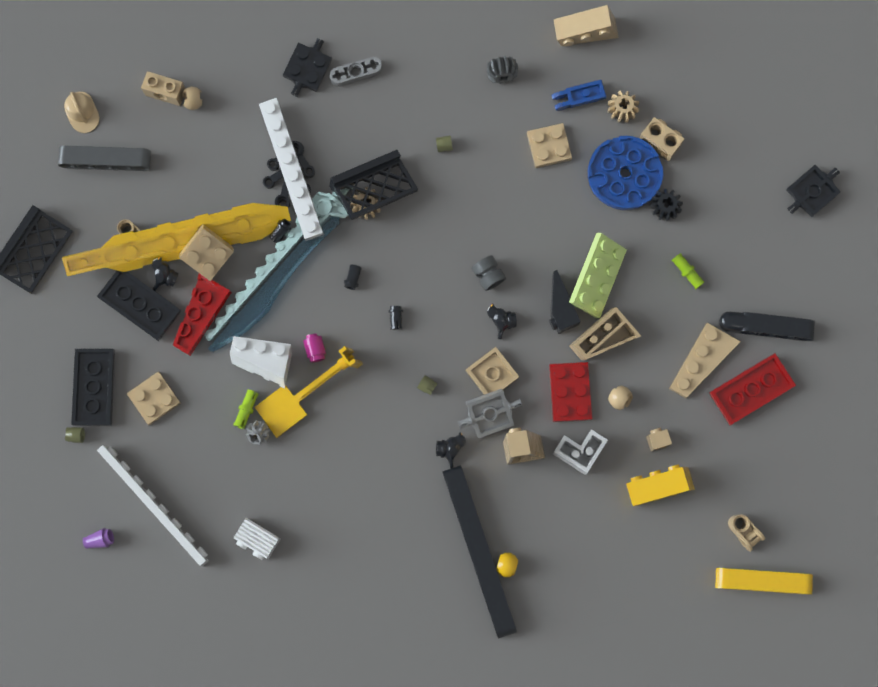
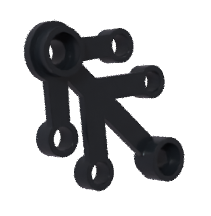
M292 141L294 148L298 149L296 155L304 169V175L307 178L314 177V168L309 165L303 156L304 146L299 141ZM277 157L267 161L269 170L276 171L278 169L279 162ZM275 162L276 166L270 167V163ZM308 169L313 170L311 174H306ZM279 170L271 176H266L263 179L264 186L267 189L273 188L275 182L283 178L282 171ZM267 180H272L270 185L265 184ZM284 180L281 195L275 198V205H280L281 201H285V206L289 208V191ZM307 184L309 192L311 193V187L309 184Z

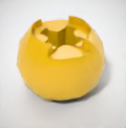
M507 552L500 555L496 568L499 575L510 578L515 574L518 565L516 555Z

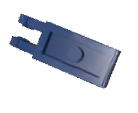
M602 80L566 88V90L552 94L553 100H559L566 96L568 99L566 102L555 105L557 111L604 100L607 97Z

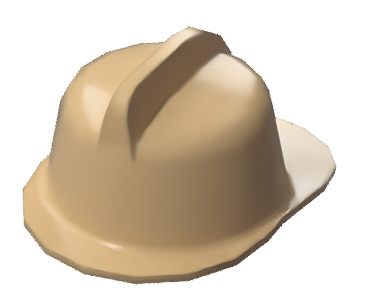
M70 92L64 104L70 124L80 133L93 131L99 123V114L93 99L86 92Z

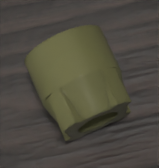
M450 135L436 138L438 152L453 150Z
M424 375L417 388L431 395L438 383Z
M83 427L66 428L65 441L73 443L84 442L85 429Z

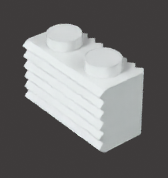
M245 518L234 536L238 546L245 550L247 547L254 550L252 554L261 560L264 557L269 559L281 538L248 518Z

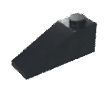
M556 270L552 275L551 319L549 322L552 329L557 330L559 334L578 326L581 321L574 305L569 303L570 297L558 270Z

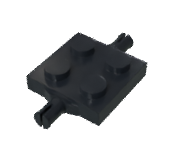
M319 38L316 39L313 47H307L298 42L283 73L284 78L291 80L295 84L291 92L293 96L295 94V97H298L301 88H308L317 92L332 61V57L320 51L324 41Z
M816 165L811 167L786 189L795 201L787 208L788 211L793 214L801 207L813 217L841 192L832 180L840 174V171L835 172L837 168H833V170L826 174Z

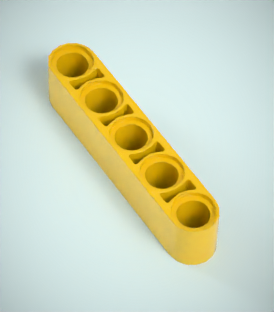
M716 568L715 588L812 594L813 574Z

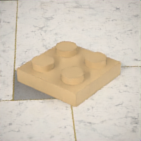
M563 123L527 131L535 168L572 160Z
M497 347L493 348L465 370L484 395L499 389L504 390L519 378Z
M159 371L127 393L148 425H151L181 404Z

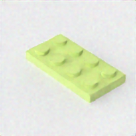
M596 233L569 303L594 318L600 319L627 249L604 234Z

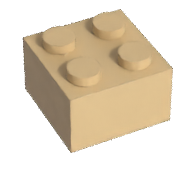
M202 224L179 253V258L211 281L232 255L234 248Z

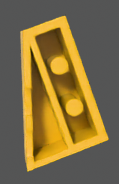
M678 464L668 467L669 471L661 473V470L650 472V477L642 478V475L630 478L631 482L626 483L632 505L637 506L695 490L689 468H680Z

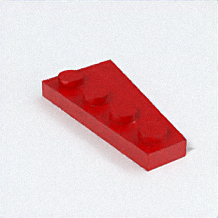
M200 273L197 277L196 287L193 288L189 306L187 305L184 320L179 326L173 343L174 347L191 356L232 293L217 282L209 281Z

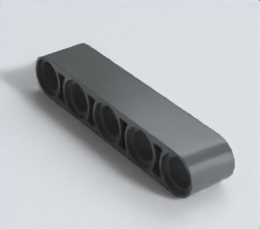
M60 146L58 166L68 169L149 171L151 151L145 148Z

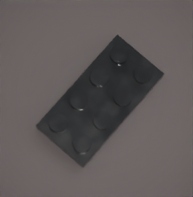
M116 271L97 295L100 300L157 341L162 338L181 313L179 308L129 272Z
M75 349L72 426H112L114 349Z

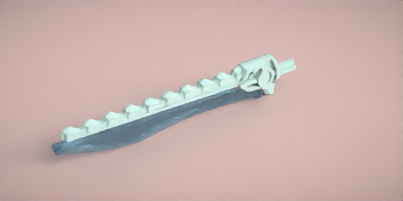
M345 188L340 191L343 195H346L350 189ZM317 192L312 198L324 235L308 241L304 238L236 316L237 311L302 239L303 233L298 218H296L295 223L297 227L292 228L290 232L285 234L286 240L276 243V253L266 255L265 261L267 264L256 268V278L246 280L245 286L247 289L236 293L235 298L237 302L226 305V315L215 320L217 327L206 331L205 337L210 342L231 321L210 345V352H214L231 343L234 336H242L269 312L277 296L297 267L340 224V218L349 216L335 192L332 195L330 193Z

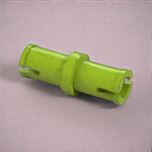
M682 253L671 260L682 272L681 275L688 279L695 290L705 282L694 270L695 267L691 266L683 257Z
M247 389L243 403L238 407L239 412L233 426L245 430L249 416L254 412L253 406L259 393Z

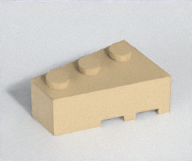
M608 5L553 19L557 41L561 46L567 47L573 44L619 38L615 17Z

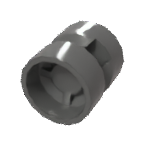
M492 255L480 260L472 267L476 277L481 278L480 283L485 291L495 288L506 280L502 270L496 268L498 264Z

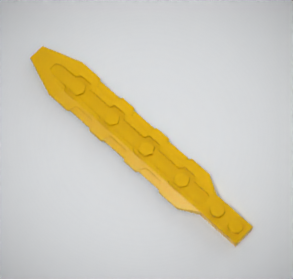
M249 203L218 213H206L184 221L160 224L157 227L117 234L112 236L101 248L63 256L62 261L67 276L101 268L127 272L152 264V261L159 257H162V261L167 262L180 259L179 253L202 224L227 243L233 245L261 240L274 231L278 226L279 220L286 219L291 221L288 206Z

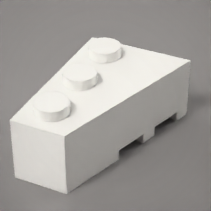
M234 336L230 350L232 364L251 373H256L265 380H271L279 384L280 387L285 388L292 357L291 344Z

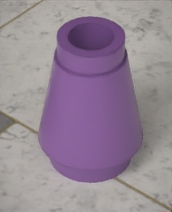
M105 528L83 538V545L86 549L109 547L114 543L113 532L111 529Z

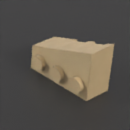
M614 307L579 336L569 347L581 360H586L641 335L619 309Z

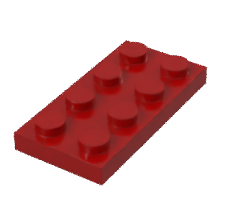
M776 353L709 392L728 424L732 425L795 387L796 384Z

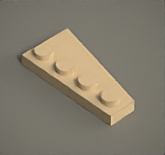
M706 323L669 389L687 398L741 341Z

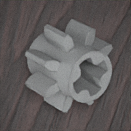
M255 420L253 424L250 423L246 428L248 432L245 436H247L252 444L261 445L262 442H267L270 437L268 434L271 430L268 429L266 423Z

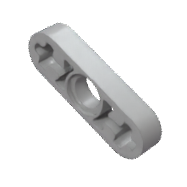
M370 57L336 67L330 72L331 83L335 86H343L379 75L382 71V63L379 58ZM371 63L377 65L375 70L371 67ZM363 65L367 68V73H364ZM355 67L361 69V73L358 76L351 74V70ZM346 70H347V72H348L349 78L346 77V74H345V71H346ZM339 73V75L341 76V80H337V78H335L336 74Z

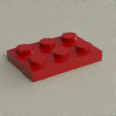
M588 362L549 364L553 422L592 420Z

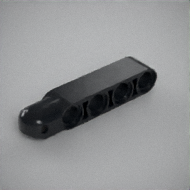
M731 311L723 313L719 319L720 327L726 332L799 341L814 340L815 321L811 319Z

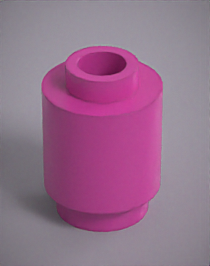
M317 333L307 335L306 339L303 340L307 359H310V363L325 360L324 355L326 352L322 336H318Z

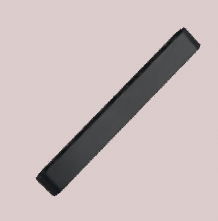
M460 465L442 471L497 637L499 639L517 633L463 469Z

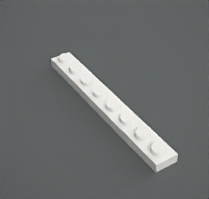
M277 98L260 103L259 106L303 236L306 241L322 236L324 233Z
M102 445L97 450L192 558L200 566H204L209 562L206 558L208 554L202 547L197 548L193 544L194 538L188 532L184 533L180 529L182 525L176 518L171 519L168 516L169 510L162 503L159 505L154 500L156 496L150 489L146 491L142 487L143 481L137 475L133 476L129 472L131 468L125 461L120 462L117 459L118 453L111 446L108 448Z

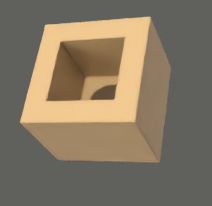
M661 427L651 430V434L646 437L651 451L672 444L668 430H662Z

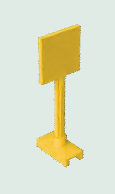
M346 346L341 348L339 352L342 358L296 395H293L286 385L285 388L280 387L255 406V409L276 438L280 437L308 415L300 405V401L342 369L345 370L349 366L358 369L363 365L362 361L354 359L353 349Z

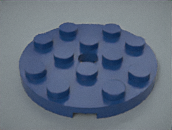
M619 136L608 139L597 147L589 161L587 175L591 190L601 202L615 209L632 210L644 206L656 195L663 180V166L658 153L649 143L633 136ZM628 169L630 176L622 177L620 170Z

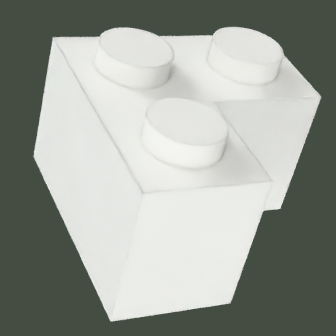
M592 429L581 445L564 435L554 450L553 455L586 475L608 440Z

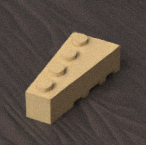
M521 428L510 429L506 433L503 445L507 465L545 458L541 435L528 430L521 431Z

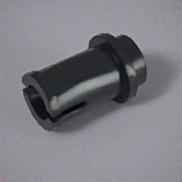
M282 219L278 221V226L269 235L271 240L276 237L273 242H280L283 236L290 232L292 225L288 220Z
M350 265L347 279L344 280L345 288L355 290L359 286L357 282L362 270L360 266Z
M390 306V310H388L391 322L390 330L402 329L401 312L403 310L401 306Z

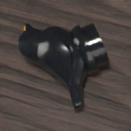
M162 257L155 258L152 261V268L154 269L156 283L152 290L156 291L163 284L173 287L179 273L175 272L174 269H170L169 265L162 261Z
M494 304L487 309L488 316L493 320L498 329L499 340L502 339L506 328L516 327L515 312H506L502 308H496Z
M459 432L456 437H450L446 441H437L436 456L446 457L450 469L454 468V458L460 448L465 445L466 438Z

